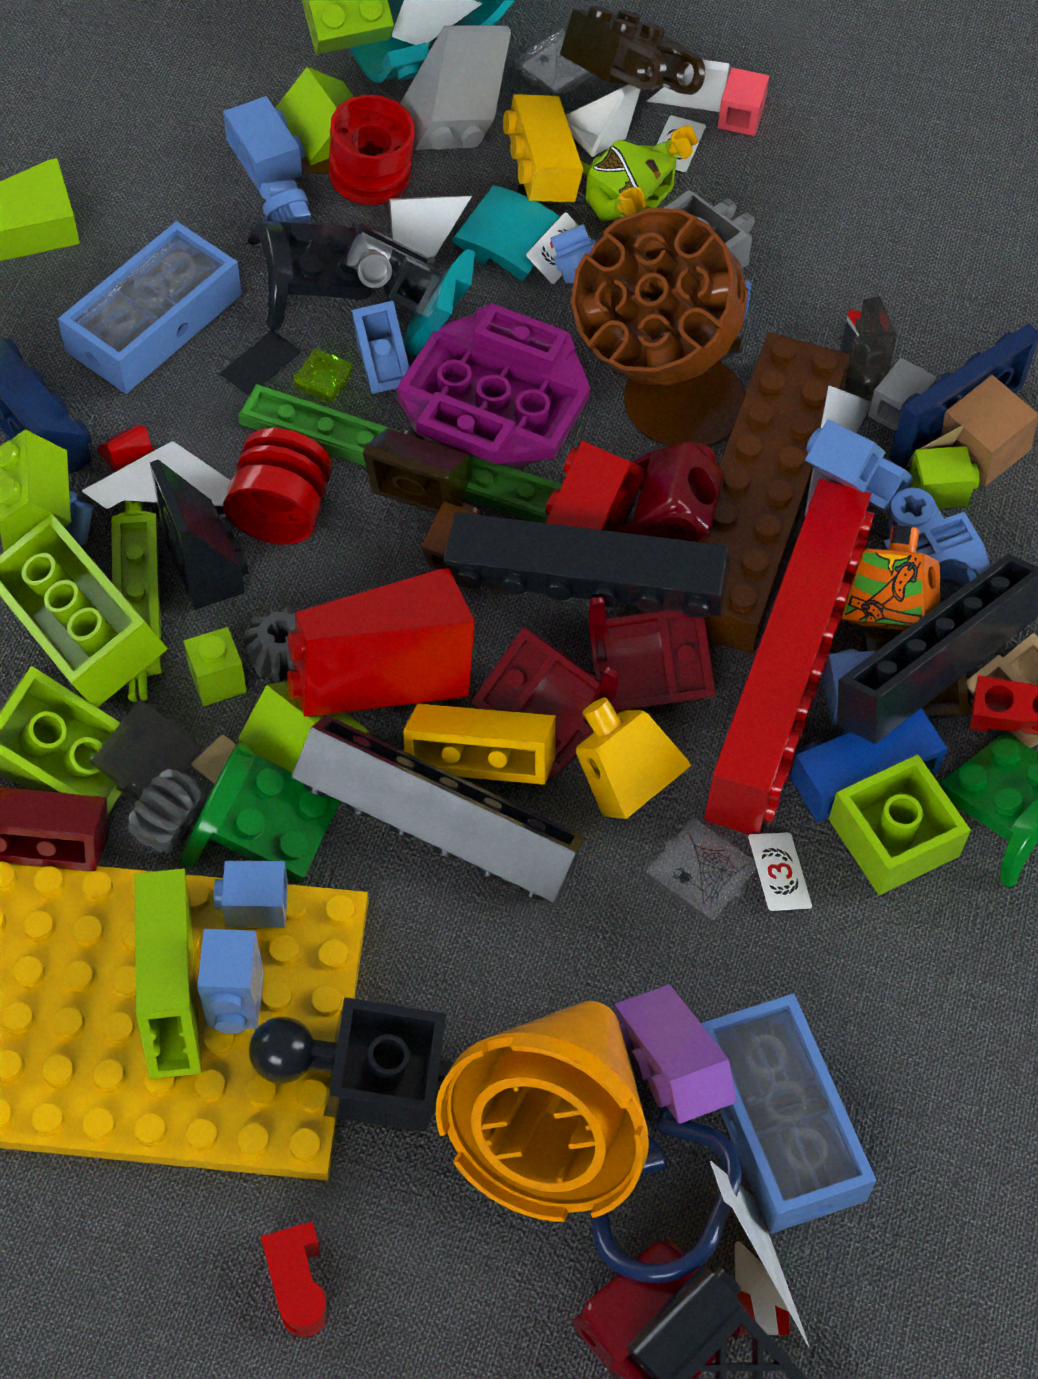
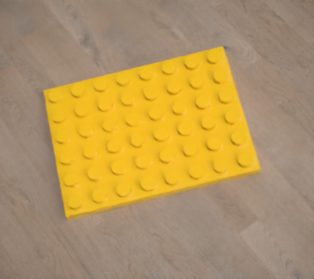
M0 862V1148L329 1181L337 1118L323 1116L330 1073L308 1070L301 1078L290 1083L279 1084L267 1081L255 1071L249 1058V1043L256 1029H245L242 1033L227 1034L219 1032L213 1027H207L197 988L204 929L256 931L264 972L259 1026L271 1018L290 1017L302 1022L311 1032L313 1039L335 1043L337 1023L344 997L355 999L369 902L368 892L288 884L285 928L226 927L222 909L214 908L215 879L223 878L186 875L191 902L201 1074L150 1079L136 1016L134 874L154 871L98 866L96 871H82L52 866L40 867Z

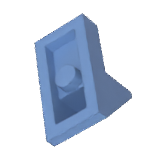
M389 301L351 310L358 351L362 355L371 394L397 388L407 373L409 364L394 302Z

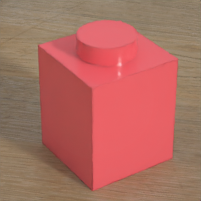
M732 67L721 99L717 128L755 136L765 106L770 75Z

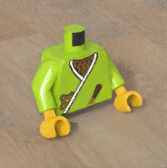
M682 126L672 133L670 140L655 146L635 145L618 140L602 156L597 154L594 157H591L584 149L579 154V158L583 167L582 174L587 176L586 200L593 208L599 220L605 222L616 221L646 208H657L674 187L677 158L679 156L682 159L689 158L693 153L692 146L699 142L691 126Z

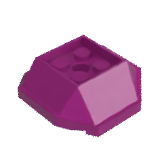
M493 303L476 310L475 315L456 319L443 325L438 331H433L397 386V400L416 433L492 463L502 464L514 469H519L534 461L554 459L588 402L590 395V386L575 353V346L570 332Z

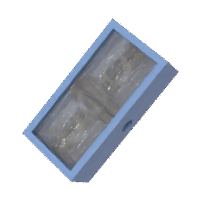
M178 221L174 222L58 318L65 352L127 394L242 295L238 261Z
M793 993L701 1023L730 1062L737 1103L719 1110L770 1234L866 1202L876 1184V1178L795 994Z

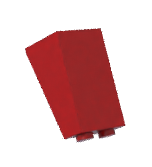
M438 569L295 612V632L288 633V650L291 660L294 661V670L287 672V687L290 698L298 699L304 717L468 697L475 621L450 569Z

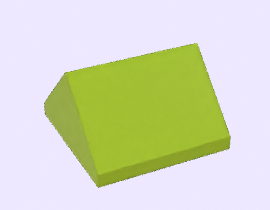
M306 67L275 107V110L280 109L283 112L288 124V130L292 136L297 135L300 138L304 147L305 158L310 165L329 158L331 116L340 104L354 96L343 81Z
M287 681L267 684L238 737V743H243L253 748V753L293 773L311 727L325 715L304 717L298 699H291L289 696ZM345 712L325 714L370 735L369 730Z

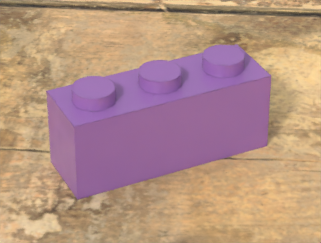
M670 984L614 1004L627 1054L629 1053L637 1077L640 1081L645 1079L649 1081L656 1104L660 1108L666 1106L679 1124L737 1103L728 1057Z

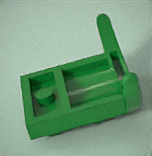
M1004 732L940 782V786L954 805L1009 841L1001 865L1000 880L1005 887L1011 888L1016 884L1024 863L1038 844V752Z
M238 743L228 757L183 849L180 863L185 867H192L207 841L211 839L253 861H285L287 878L300 884L310 867L340 800L331 796H319L305 789L304 783L291 778L292 772L253 753V748L243 743Z

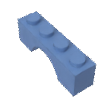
M829 419L826 420L823 428H818L814 431L807 444L806 450L808 455L805 461L835 483L854 488L863 493L864 491L872 493L869 505L891 515L890 508L893 497L899 491L909 488L914 480V477L905 469L883 458L885 451L875 442Z

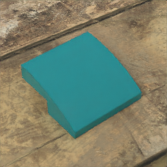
M493 185L454 236L452 242L464 251L466 249L475 251L474 258L483 265L491 258L523 282L534 267V264L526 256L527 252L553 226L560 216L536 201H529L528 197L520 193Z
M466 249L455 260L439 280L422 314L414 313L403 340L406 354L417 357L433 331H438L451 316L453 307L472 284L475 251Z

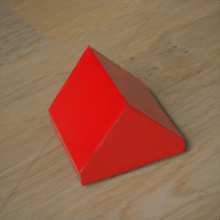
M139 424L129 427L98 445L97 451L113 471L116 472L153 452L145 426Z

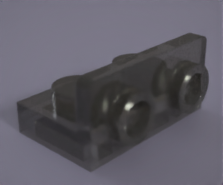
M880 296L864 299L861 317L856 319L857 336L852 340L844 387L845 392L853 395L874 393L875 388L890 371L897 334Z

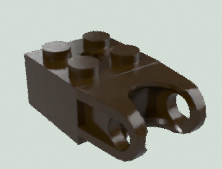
M593 5L590 6L589 11L572 10L559 55L606 82L631 84L639 89L651 91L665 87L677 93L693 95L701 89L705 79L703 60L700 56L678 44V42L665 36L664 28L651 23L642 24L640 22V15L622 9L618 11L617 15L613 14L610 10ZM691 64L694 76L691 83L686 85L684 71Z

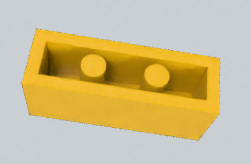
M513 94L511 108L504 113L503 130L504 134L510 137L511 157L517 160L518 181L520 184H524L528 200L575 202L583 167L560 97Z
M417 704L403 730L404 752L457 777L545 785L556 757L555 715Z

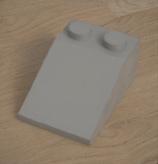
M443 26L400 103L409 111L415 123L413 144L415 150L478 147L482 142L484 135L495 118L511 30L508 26Z

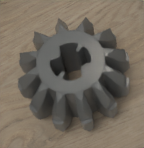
M288 603L282 612L277 613L268 605L265 618L253 615L250 622L251 628L246 629L243 635L244 646H246L244 650L246 661L249 662V665H255V671L260 678L272 673V678L276 683H279L283 675H287L288 671L294 670V661L291 660L288 650V633L295 632V614L293 615L292 608H290Z
M167 769L161 772L158 777L153 778L148 788L143 790L140 799L134 803L135 808L129 815L128 832L137 837L136 840L147 848H153L159 853H166L172 850L176 844L181 843L183 837L187 832H190L192 825L198 819V815L205 804L206 790L199 786L196 780L175 769Z

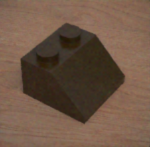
M387 428L369 442L363 451L372 493L434 513H438L443 501L458 506L472 476L470 454L446 444L439 445L426 441L419 434L408 430L398 432Z

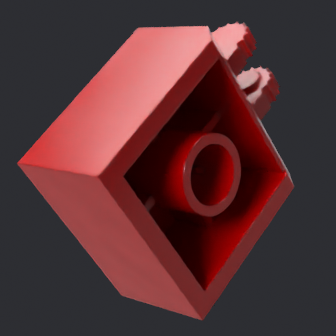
M581 441L578 449L574 447L566 458L563 472L567 473L561 489H555L547 502L545 513L549 516L546 523L614 531L624 526L642 486L647 469L585 441Z

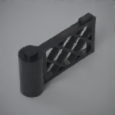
M701 1266L625 1347L632 1359L652 1379H692L697 1372L715 1371V1379H726V1371H752V1379H763V1371H783L789 1379H808L742 1307L740 1300L736 1296L740 1292L741 1287L719 1266H716L712 1271ZM741 1325L752 1337V1362L726 1363V1341ZM764 1351L774 1362H764ZM715 1354V1363H706Z

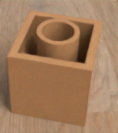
M991 375L945 411L941 437L964 425L952 447L967 446L971 463H976L978 466L979 482L986 487L1031 450L1038 423V413L996 377Z

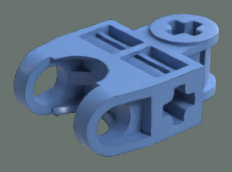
M919 488L903 489L893 497L890 508L892 517L888 524L889 537L891 538L892 526L894 525L919 529L916 552L927 554L938 560L940 565V582L954 581L964 587L991 567L984 544L965 511L944 519L933 497L928 492ZM890 539L883 541L882 550H889Z

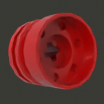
M361 95L349 98L336 108L331 116L328 177L333 188L345 199L362 205H380L388 203L389 199L398 198L405 192L410 183L415 124L407 109L397 101L379 95Z
M265 428L249 434L242 446L241 456L236 464V472L230 481L223 501L225 515L235 527L246 535L263 542L286 545L297 544L307 540L314 531L321 509L320 501L326 493L327 483L331 478L333 471L332 459L322 446L313 439L296 431L281 428Z

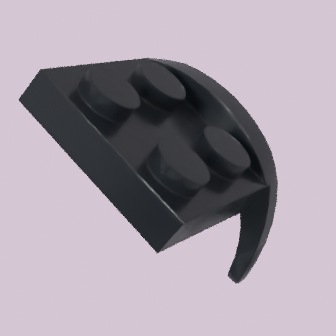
M261 221L252 228L248 237V243L254 245L261 242L266 258L269 285L267 325L270 330H278L281 327L288 294L367 300L371 287L361 282L356 269L343 263V258L356 235L355 228L278 221Z

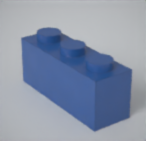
M921 708L876 744L845 730L838 738L823 744L821 742H813L806 745L795 756L790 778L818 823L829 818L836 792L917 754L929 771L934 774L939 772L948 748Z

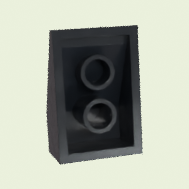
M160 460L149 462L165 542L193 609L197 610L244 594L245 589L242 575L248 574L249 570L241 548L233 550L230 544V540H233L234 536L227 516L225 514L218 516L210 498Z

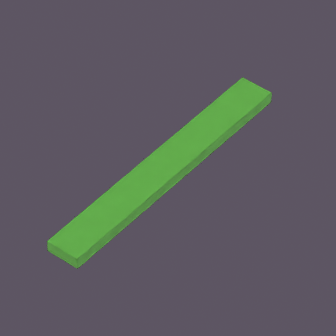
M258 384L255 385L238 415L240 425L255 430L281 428L296 431L313 439L328 454L366 466L363 456L365 446L387 428L398 431ZM470 454L472 476L463 499L532 522L546 523L549 516L545 513L547 502L555 489L560 490L562 484L502 464H495Z

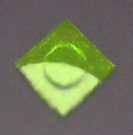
M314 348L294 376L295 388L332 403L352 376V363Z

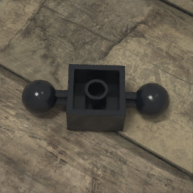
M344 997L339 1014L335 1043L313 1039L311 1032L302 1022L290 1017H275L265 1021L255 1030L249 1043L251 1064L255 1071L267 1081L279 1084L290 1083L301 1078L308 1070L330 1073L323 1116L422 1132L426 1131L434 1113L436 1092L439 1091L443 1080L454 1063L441 1060L446 1022L445 1013Z

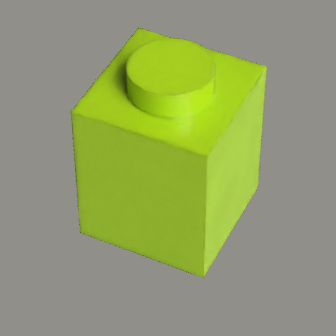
M967 446L915 450L909 474L914 477L911 488H919L928 492L933 497L938 509L967 507L973 489H977L979 486V469L976 463H971Z
M228 627L183 641L189 671L202 706L247 693L243 665Z

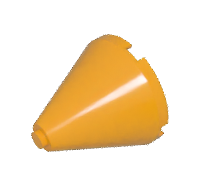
M584 1001L475 1043L466 1049L453 1063L437 1095L436 1122L440 1136H444L447 1133L456 1149L457 1154L453 1163L457 1169L487 1197L517 1213L553 1222H565L568 1213L592 1210L590 1213L592 1218L602 1216L619 1206L631 1194L645 1166L649 1146L648 1129L620 1024L615 1013L600 1002Z

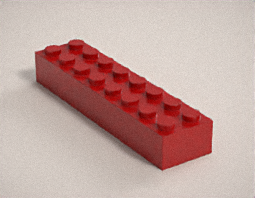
M819 478L713 773L704 816L705 821L748 835L759 834L764 821L773 823L783 786L787 782L793 764L796 747L800 744L809 709L812 708L820 683L819 680L822 671L825 670L832 648L831 644L834 635L838 632L844 606L848 599L862 552L867 545V538L875 513L867 511L872 493L865 491L863 493L854 488Z

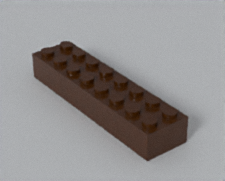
M770 332L767 334L719 465L723 470V481L712 526L708 535L698 541L729 546L730 568L721 617L709 615L704 618L707 640L709 642L753 654L811 483L813 466L805 461L808 455L806 450L807 444L814 431L821 428L828 386L830 385L840 390L843 388L851 354Z

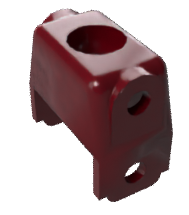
M689 441L652 451L632 462L647 469L640 488L641 493L633 522L613 532L698 542L708 535L723 481V470L716 464V455L711 448L698 442Z
M664 1239L652 1244L635 1260L659 1264L673 1261L685 1253L672 1241ZM696 1271L681 1279L666 1283H645L618 1274L585 1303L583 1311L572 1320L573 1325L584 1342L603 1362L613 1379H652L632 1359L625 1347ZM740 1325L731 1336L734 1339H738L745 1332V1329ZM715 1354L706 1363H713ZM697 1372L692 1379H697L704 1372Z

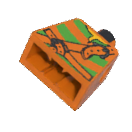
M894 525L892 526L889 550L865 549L862 552L843 611V620L862 627L905 631L940 605V565L938 560L927 554L916 552L919 529Z

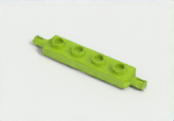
M125 501V512L111 517L112 584L161 640L157 516L155 513L143 511L142 501H135V503L134 501ZM162 654L128 682V699L130 701L138 703L137 687L140 701L144 702L148 699L147 677L162 674Z

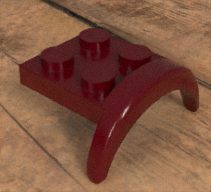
M596 597L590 600L589 633L595 678L601 681L603 670L606 666H610L618 673L619 688L612 704L616 714L622 710L716 696L704 618L690 617L681 611L663 610L606 619L604 597Z
M523 627L470 703L478 709L555 715L556 757L546 781L548 782L577 756V746L594 733L583 715L584 709L601 698H607L612 706L619 688V675L613 668L606 666L603 670L602 679L599 681L532 630Z

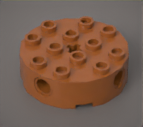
M646 208L617 219L602 232L604 236L594 244L589 255L584 254L575 270L571 306L578 333L598 358L609 368L638 384L671 386L702 375L727 354L744 323L748 291L739 260L709 224L698 220L696 216L681 209Z

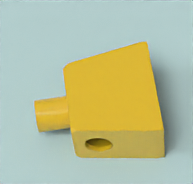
M601 698L584 709L583 715L594 733L577 746L576 754L604 817L627 819L691 767L688 759L645 711L624 710L616 714L607 698Z

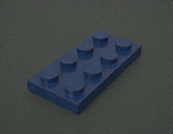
M1028 323L1014 333L1007 332L997 341L995 346L986 352L975 353L967 360L963 367L954 373L947 372L943 374L931 388L922 394L915 393L911 395L901 406V417L898 428L893 435L894 443L889 459L901 468L906 467L916 449H920L941 437L945 411L991 375L996 377L1013 393L1022 389L1038 344V331Z

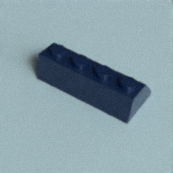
M0 335L1 432L10 441L26 429L67 450L68 475L92 462L88 443L92 439L86 426L79 419L75 421L71 419L68 415V409L59 394L56 392L50 394L45 388L44 380L36 367L33 365L27 367L16 344L11 339L5 341Z

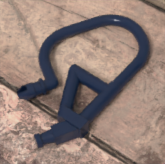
M666 1106L658 1107L660 1115L656 1124L657 1130L664 1135L699 1142L713 1149L719 1156L723 1171L728 1175L735 1196H737L741 1185L742 1168L739 1155L729 1139L718 1130L704 1124L691 1121L679 1124ZM649 1135L648 1155L641 1175L667 1169L663 1148ZM719 1189L697 1243L686 1254L670 1262L659 1264L645 1263L624 1255L614 1243L609 1213L596 1218L591 1216L595 1246L603 1261L612 1270L626 1278L645 1283L675 1281L696 1271L710 1258L721 1239L732 1207L724 1202Z

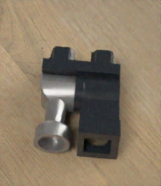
M362 223L343 258L344 264L357 270L359 279L364 285L371 288L383 286L388 299L419 314H422L441 278L438 272L430 269V266L427 265V256Z

